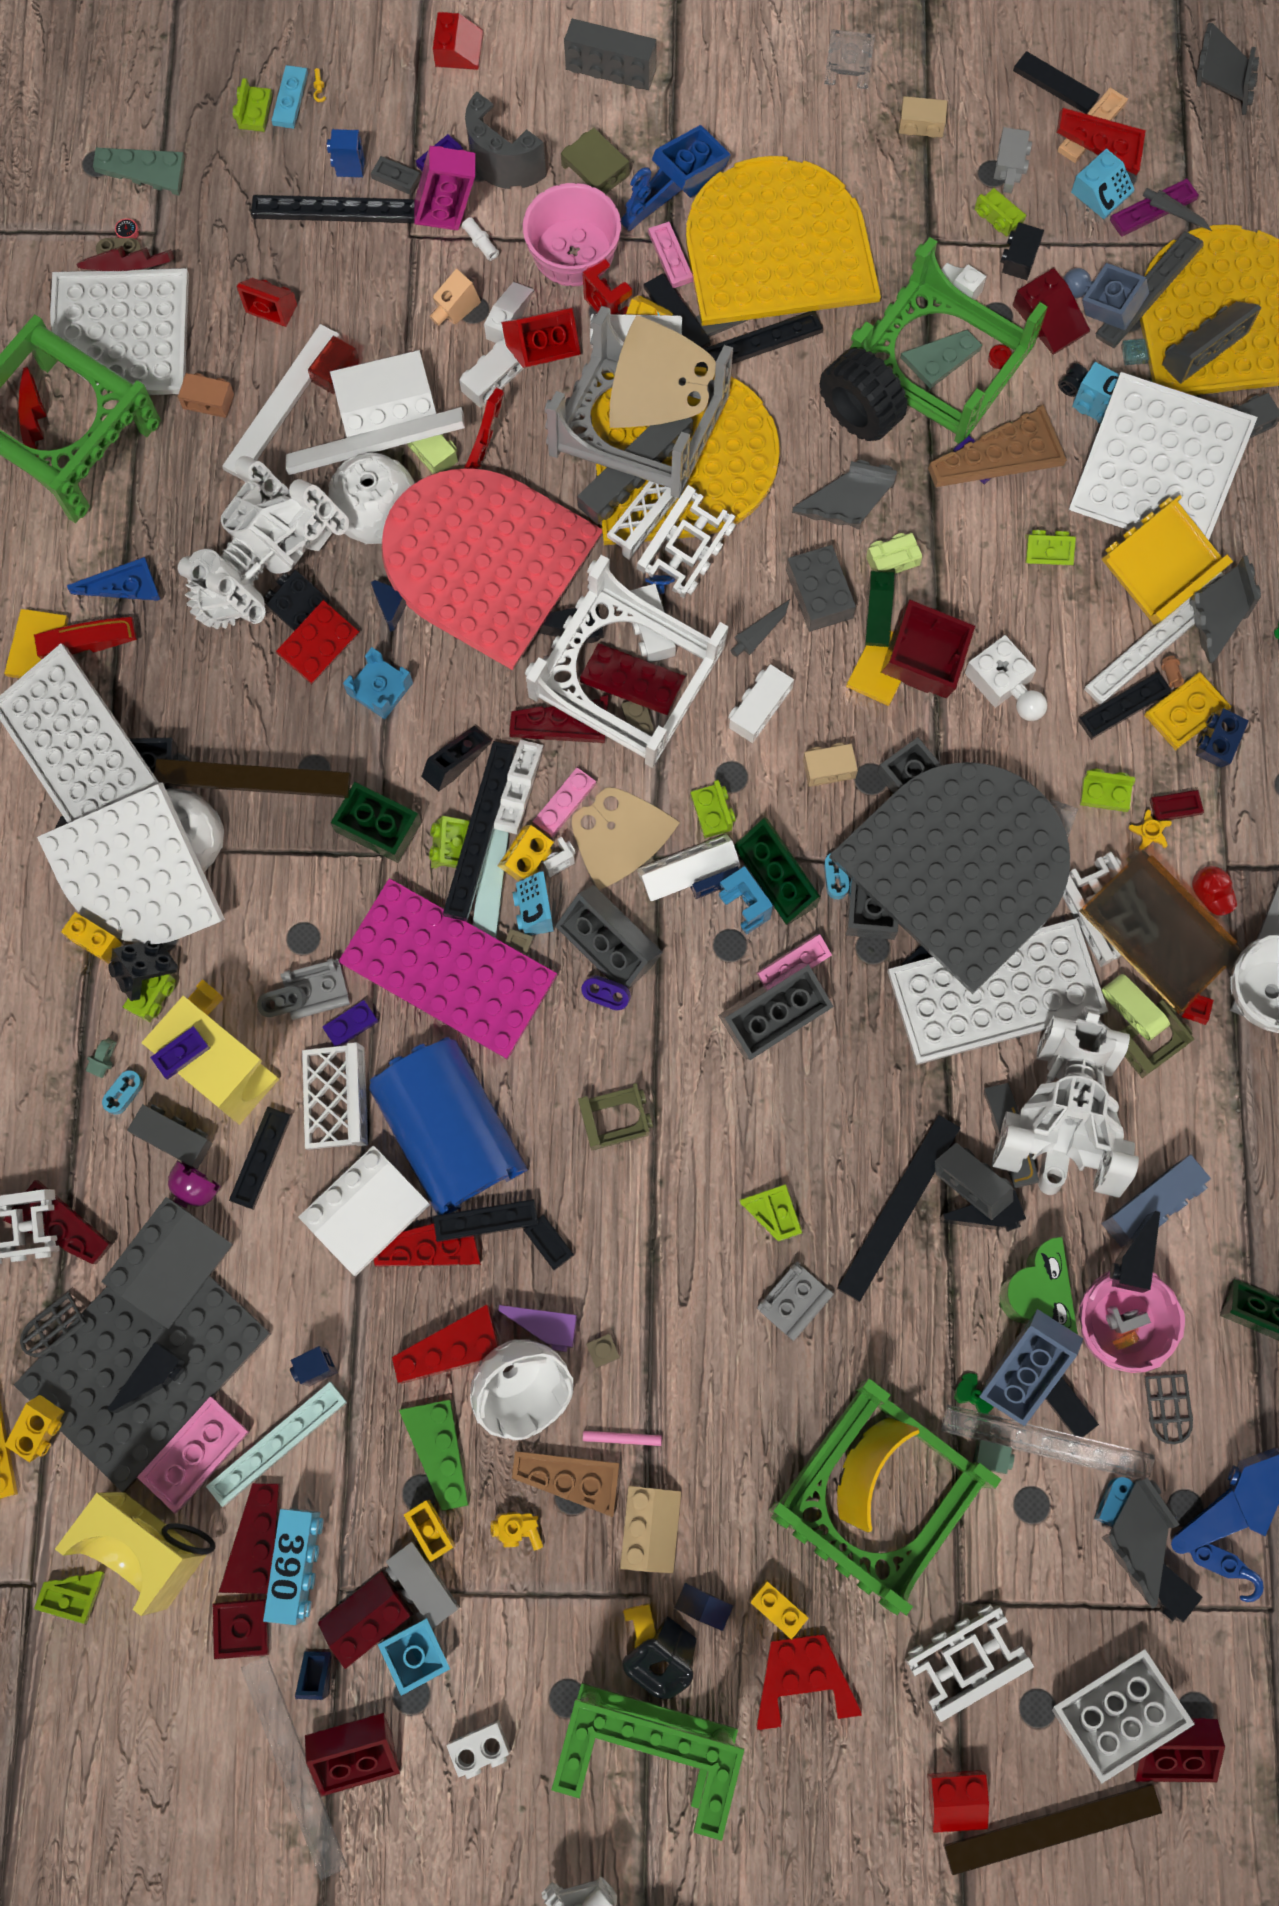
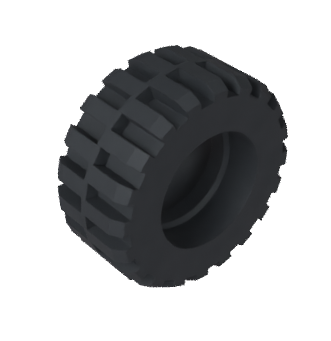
M862 348L848 349L821 374L819 388H821L820 393L825 400L826 407L830 409V413L839 421L838 423L842 427H845L852 435L855 434L859 439H865V441L882 439L906 415L908 402L905 397V390L900 385L899 378L895 377L893 370L887 367L881 358L875 357V354L870 351L866 352Z

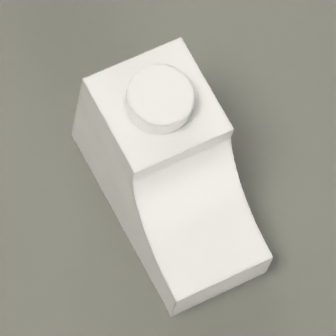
M946 263L941 269L947 279L958 290L973 300H976L982 293L987 276L969 264L965 268H959Z

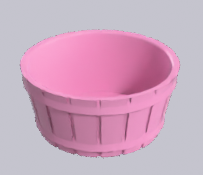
M565 183L550 187L534 198L525 212L523 234L536 266L548 279L564 286H582L583 271L599 264L604 259L611 265L614 252L619 243L621 219L613 201L599 189L592 188L586 184ZM573 246L575 249H580L577 252V256L567 253L570 251V247ZM605 271L599 274L598 277H601Z

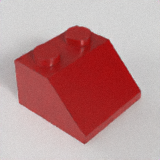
M438 12L433 42L435 67L479 70L483 30L460 13Z
M253 277L237 285V290L246 313L287 327L297 307L294 292L286 287L280 288L272 285L267 280H258Z
M982 1770L927 1774L933 1833L988 1829L989 1796L987 1777Z

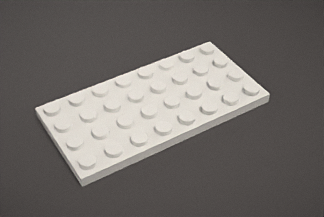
M59 644L0 695V721L67 823L159 784L72 654L63 644Z
M1077 918L1040 928L974 994L967 990L934 957L894 967L887 971L916 1065L1046 1030L1053 1016L1064 1019L1079 1016L1086 1005L1098 1008L1100 1015L1108 1012Z

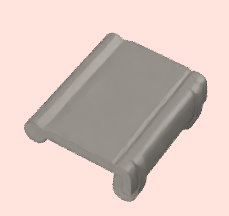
M327 959V962L293 971L287 970L280 974L284 987L299 986L306 994L305 1005L299 1010L290 1012L292 1020L350 1005L339 959ZM293 994L292 1000L294 1002L297 1001L296 994Z
M797 1261L765 1299H762L757 1309L792 1341H795L834 1294Z

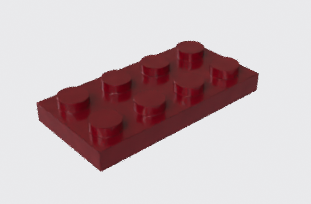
M598 643L580 676V682L668 716L685 683L686 676Z

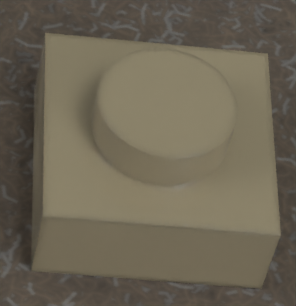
M510 929L505 944L528 956L534 938L533 936Z
M610 1334L586 1344L596 1369L620 1358Z

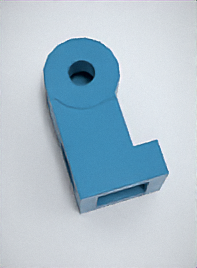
M1125 1477L1114 1478L1108 1483L1094 1517L1095 1520L1110 1527L1113 1526L1134 1485L1130 1479Z

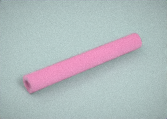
M583 1431V1441L661 1446L662 1435Z

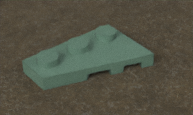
M968 330L903 352L900 358L931 389L981 350L982 344Z

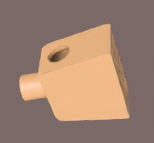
M457 268L434 294L433 299L437 308L429 317L438 326L446 318L453 324H457L481 303L473 283Z

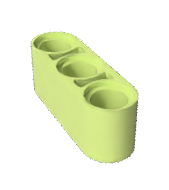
M1120 974L1101 989L1106 1000L1146 1040L1151 1041L1170 1026L1166 1015L1124 974Z

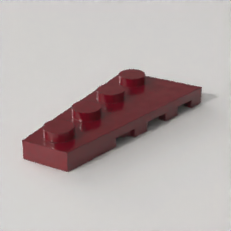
M608 695L601 696L600 699L591 700L594 704L608 712ZM541 706L511 711L509 736L512 738L605 743V735L554 706L546 708Z
M34 1180L25 1192L48 1188L39 1180ZM55 1195L56 1200H51L54 1210L42 1212L44 1236L57 1235L56 1246L91 1264H97L112 1246V1243ZM41 1202L14 1205L12 1210L22 1209L23 1222L31 1221V1207L41 1206ZM12 1216L5 1217L3 1221L12 1224Z
M252 1483L218 1593H268L278 1526L280 1484Z

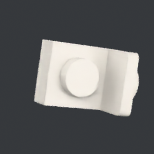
M562 837L557 839L558 846L562 852L550 854L546 861L543 862L549 877L575 864L573 855L576 852L569 841L565 843Z

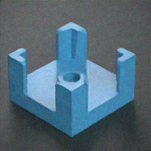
M371 647L365 655L366 666L355 680L349 675L343 685L347 695L383 719H386L412 686L413 681L409 671L403 667H400V671H398L383 660L382 654Z
M745 866L720 882V886L724 890L719 892V897L725 905L742 896L748 906L742 912L746 921L740 925L746 935L771 919L773 905Z

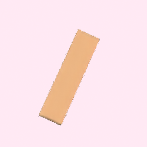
M1110 87L1088 112V115L1112 121L1127 104L1128 98ZM1066 138L1059 146L1057 152L1076 163L1087 149Z

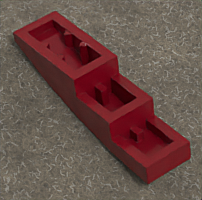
M123 246L80 260L76 265L79 269L130 271L171 262L174 259V255L170 249L150 256L147 247L125 254Z

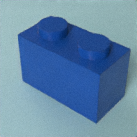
M332 129L331 139H327V151L331 153V167H335L337 177L363 178L365 157L359 130Z

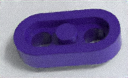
M597 975L588 977L581 987L582 994L587 1000L612 1010L624 1009L631 999L630 991L626 986ZM592 984H597L599 990L593 989ZM615 993H620L622 995V999L617 998L615 996Z

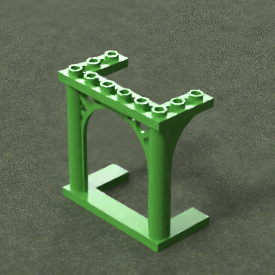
M929 237L925 244L921 243L914 254L916 257L912 265V270L914 271L909 279L908 286H903L900 289L896 302L888 305L882 320H877L874 326L866 321L861 329L857 328L851 337L853 343L850 349L862 348L866 352L870 351L874 354L879 352L887 353L889 358L884 360V364L886 366L890 365L893 368L895 377L899 378L900 385L905 390L907 405L955 433L954 441L960 444L971 434L1035 346L1048 306L1039 302L1027 319L1025 328H1020L958 290L947 279L937 263L935 251L938 241ZM919 296L927 300L928 306L924 309L916 304V298ZM933 300L935 301V304H940V306H933ZM910 305H911L912 309L914 310V312H913L912 314H908V313H907V312H909ZM934 313L956 316L1014 350L987 390L983 392L977 388L964 405L962 413L913 384L903 375L895 359L896 339L901 330L918 317ZM885 340L890 342L888 346H882L885 344Z
M34 314L0 354V388L32 352L39 367L47 373L59 361L85 378L96 393L97 413L92 426L82 438L67 447L57 450H37L27 447L0 430V455L27 472L55 496L68 519L76 524L80 518L86 515L90 507L77 485L80 480L88 475L90 468L103 457L105 450L118 439L120 432L125 426H128L134 420L139 432L148 437L151 432L158 428L161 419L144 384L138 380L132 384L48 330L43 320ZM103 390H106L108 394H105V395L103 396V395H102ZM108 401H119L113 409L104 408V404ZM63 455L68 456L70 461L64 468H60L58 466L59 458ZM52 457V459H51V464H52V466L49 465V464H50L49 461H46V460H45L46 458Z
M869 1378L859 1384L855 1390L858 1392L780 1501H775L769 1510L773 1513L771 1519L783 1528L787 1529L790 1526L795 1530L792 1534L803 1544H806L807 1541L812 1543L816 1547L813 1552L825 1561L828 1558L837 1563L835 1569L847 1578L852 1575L858 1579L857 1586L868 1595L872 1591L881 1598L878 1603L897 1616L900 1612L907 1616L913 1608L908 1603V1598L916 1581L981 1488L996 1489L1002 1479L981 1463L969 1462L888 1400L891 1395ZM877 1407L892 1419L919 1428L920 1433L915 1435V1437L962 1472L918 1536L906 1546L887 1553L867 1552L854 1547L842 1538L829 1518L825 1500L827 1482L834 1466ZM814 1491L820 1496L818 1502L806 1501L809 1496L813 1498ZM809 1507H816L822 1513L820 1519L814 1522L804 1520L802 1515L804 1510ZM824 1524L828 1528V1533L822 1535L823 1531L812 1530L811 1528ZM836 1540L834 1546L831 1545L829 1541ZM845 1543L847 1549L841 1551L839 1548L840 1544ZM851 1552L852 1560L847 1557ZM899 1556L903 1560L902 1562L897 1564L900 1567L896 1571V1566L893 1562V1558ZM862 1557H866L870 1560V1574L867 1573V1567L864 1563L860 1565V1559ZM880 1559H884L889 1566V1575L883 1580L875 1572L876 1562Z
M581 1683L551 1790L580 1799L595 1738L699 1768L691 1801V1807L698 1808L693 1833L722 1841L744 1748L734 1745L738 1728Z

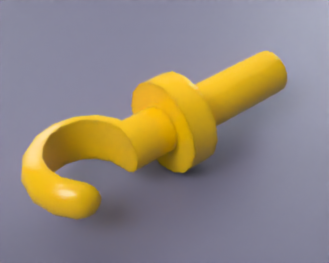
M316 68L314 69L316 81L313 83V86L317 90L314 92L313 97L316 102H323L326 99L325 96L321 99L317 98V95L322 93L324 82L321 81L320 69Z

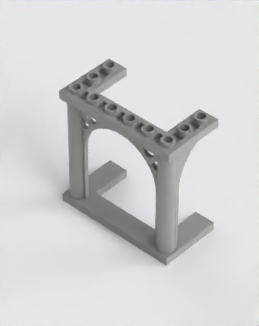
M601 306L598 314L593 315L590 328L593 329L590 342L593 345L591 360L589 364L586 363L584 365L580 381L577 380L575 382L572 396L568 397L565 402V394L556 391L552 400L549 399L546 403L545 413L547 414L545 429L548 430L546 445H548L549 456L558 458L560 452L669 487L671 488L670 496L680 498L729 397L733 347L724 345L718 356L715 367V380H711L707 387L709 405L691 441L690 434L681 432L672 449V466L659 463L607 444L597 435L590 419L592 407L598 397L613 386L614 378L606 380L602 376V372L608 370L615 376L617 363L624 344L610 323V308ZM684 377L680 378L679 385H685L686 379ZM598 381L602 384L600 387H597ZM693 391L688 395L701 400V396L697 391ZM580 415L585 417L583 420H579ZM580 426L587 428V430L581 434H575L572 431L574 428ZM591 437L593 441H589L587 438Z

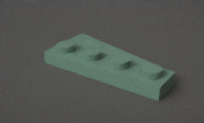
M96 148L93 168L95 172L118 179H130L133 183L139 185L142 183L153 186V189L160 191L163 189L169 190L172 194L180 196L185 156L183 152Z

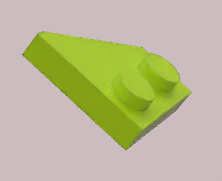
M786 1184L739 1200L740 1204L778 1242L803 1234Z
M97 1571L93 1574L77 1575L63 1580L44 1582L34 1609L87 1625L105 1573Z

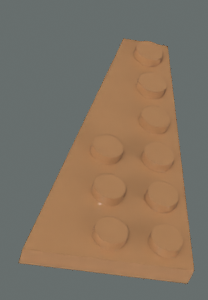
M1044 405L1037 407L1036 411L1022 415L1020 419L1013 423L1008 422L981 436L980 440L974 443L969 442L962 449L950 452L930 463L928 470L935 487L1064 466L1067 459Z

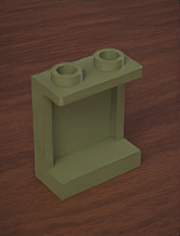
M595 128L583 133L576 142L566 146L561 152V165L564 169L570 167L587 185L592 188L595 187L605 194L630 176L629 161Z

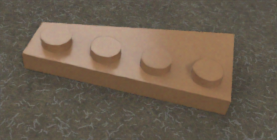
M515 1451L512 1479L614 1517L620 1463Z

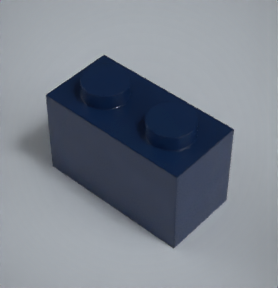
M321 1346L290 1360L293 1365L290 1368L295 1382L299 1381L300 1384L310 1387L338 1373L328 1349Z

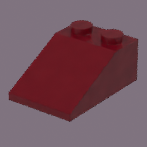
M1052 268L1017 290L1013 307L1026 322L1039 302L1048 306L1038 337L1053 355L1090 332V328L1068 284L1055 268Z

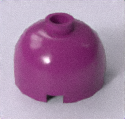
M178 1160L168 1176L169 1190L175 1196L173 1201L184 1208H187L188 1205L195 1207L206 1205L216 1196L221 1188L214 1180L212 1182L208 1181L205 1174Z

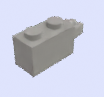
M1003 127L993 179L1004 181L1003 192L1012 193L1014 182L1020 183L1022 174H1027L1029 160H1025L1026 155H1030L1032 141H1028L1030 131Z

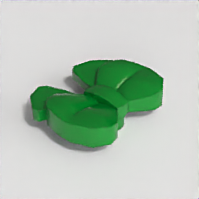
M973 1373L963 1375L962 1381L955 1389V1400L960 1404L970 1402L976 1406L978 1414L986 1416L994 1406L979 1397L982 1391L976 1389L978 1376Z

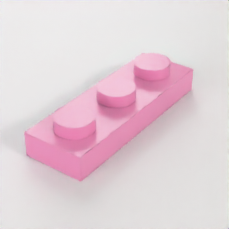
M670 222L648 228V234L671 286L677 288L693 282L691 270Z
M576 768L532 821L533 825L550 838H553L594 788L596 781L579 768Z
M816 934L762 968L756 974L763 986H765L799 963L809 964L813 968L832 956L821 935Z

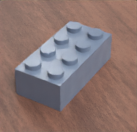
M1190 1154L1173 1165L1101 1224L1118 1245L1123 1247L1129 1242L1148 1214L1154 1211L1160 1212V1227L1168 1220L1167 1214L1171 1216L1188 1204L1185 1199L1191 1200L1208 1188L1205 1183L1211 1178Z
M1037 1309L986 1380L979 1397L1025 1426L1077 1357L1084 1338Z

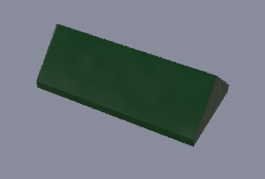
M767 817L763 818L734 847L784 923L788 925L818 907L820 896Z
M1233 1279L1220 1316L1279 1341V1297Z

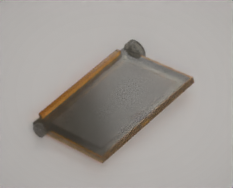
M1135 849L1126 858L1129 863L1092 897L1079 912L1180 1014L1224 969L1229 973L1232 972L1233 966L1242 950L1236 945L1237 941L1153 855L1149 856L1143 849L1140 852Z

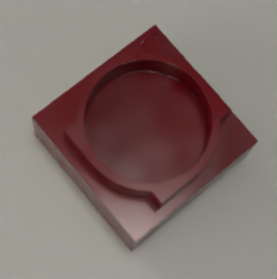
M909 599L900 610L880 673L898 679L906 685L925 693L931 692L947 699L957 688L975 625Z

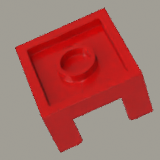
M604 259L599 264L583 271L584 299L598 314L601 306L610 308V314L626 315L628 307L625 306L618 311V305L632 296V288L626 282H623L611 291L605 278L600 280L598 277L599 274L610 267L609 262Z

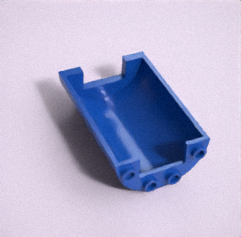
M446 1037L429 1046L420 1044L411 1050L412 1053L404 1058L399 1056L389 1062L390 1067L370 1079L369 1090L437 1215L453 1213L462 1208L460 1205L462 1202L504 1179L507 1183L528 1171L456 1040H450L449 1037Z

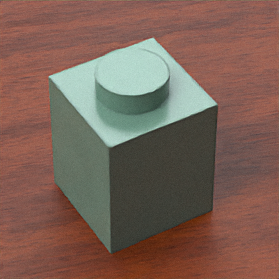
M977 1440L973 1463H981L992 1472L1007 1474L1008 1470L1013 1468L1015 1455L1011 1454L1012 1447Z

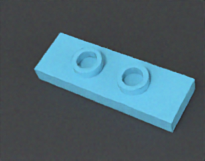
M285 66L271 120L273 126L294 129L308 76L307 68Z

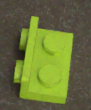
M242 78L241 86L237 88V105L233 106V118L236 119L239 129L265 132L273 95L271 89L250 87L248 80Z
M995 188L985 196L980 194L977 197L974 210L1006 237L1010 235L1011 230L1014 231L1017 228L1019 222L1023 223L1027 215Z
M1032 530L1031 535H1025V539H1027L1025 563L1074 565L1076 537L1069 536L1068 531H1055V536L1046 535L1044 530Z
M1102 769L1088 770L1082 778L1080 805L1128 812L1130 810L1132 786L1135 783V777H1131L1123 772L1111 774L1105 773Z
M719 780L714 781L712 786L690 792L704 839L732 831L733 822H736L733 809H728L725 801L728 800L727 790L725 786L721 787Z
M442 816L432 824L430 835L433 837V844L429 851L431 868L436 869L439 866L457 867L469 820Z
M169 974L142 980L140 999L130 1001L128 998L123 1008L151 1022L161 1012V1004L165 997H169L173 992L176 980Z

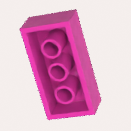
M429 146L414 200V224L459 230L475 179L474 152L448 149L441 146Z

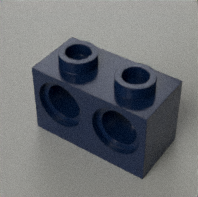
M1224 708L1211 713L1206 721L1207 730L1198 740L1197 747L1199 749L1196 756L1220 768L1231 764L1249 720ZM1222 721L1226 723L1227 731L1222 728ZM1213 743L1218 746V753L1214 751Z

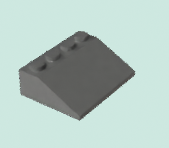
M165 1197L101 1282L170 1330L233 1244L173 1200Z

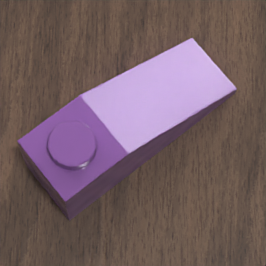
M499 1305V1311L547 1345H552V1350L567 1352V1347L573 1348L577 1323L576 1315Z

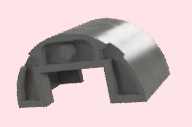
M476 91L470 99L465 113L469 151L475 153L476 172L488 183L504 189H510V186L529 187L545 178L544 142L527 129L512 144L484 123L483 117L494 105Z

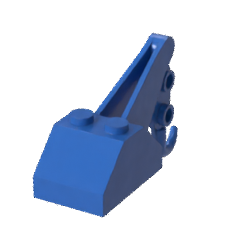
M702 125L655 149L652 161L660 169L652 179L651 170L648 167L640 169L634 175L630 183L633 186V193L626 203L627 209L621 218V224L628 231H631L642 220L681 190L690 198L697 195L713 176L724 169L731 154Z
M1272 1448L1240 1460L1237 1466L1233 1465L1227 1478L1230 1481V1488L1171 1538L1173 1550L1179 1554L1190 1553L1196 1564L1226 1578H1239L1251 1581L1255 1586V1591L1249 1596H1240V1600L1245 1602H1254L1260 1598L1264 1589L1263 1580L1259 1574L1249 1569L1238 1556L1211 1544V1542L1247 1527L1254 1532L1266 1536L1279 1505V1449Z

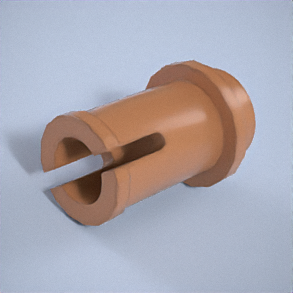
M1175 656L1164 658L1161 664V669L1165 671L1169 687L1171 688L1173 685L1176 688L1184 684V678L1179 668L1180 660L1176 659Z

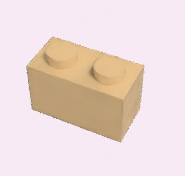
M903 96L899 133L943 137L948 100Z
M836 743L830 748L821 749V747H814L804 752L803 764L808 787L856 779L858 769L852 744Z

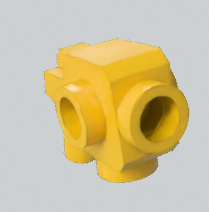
M499 1513L495 1520H492L490 1523L492 1537H496L501 1541L503 1547L519 1546V1541H522V1537H529L534 1551L544 1547L537 1530L538 1524L536 1521L538 1516H532L531 1513Z

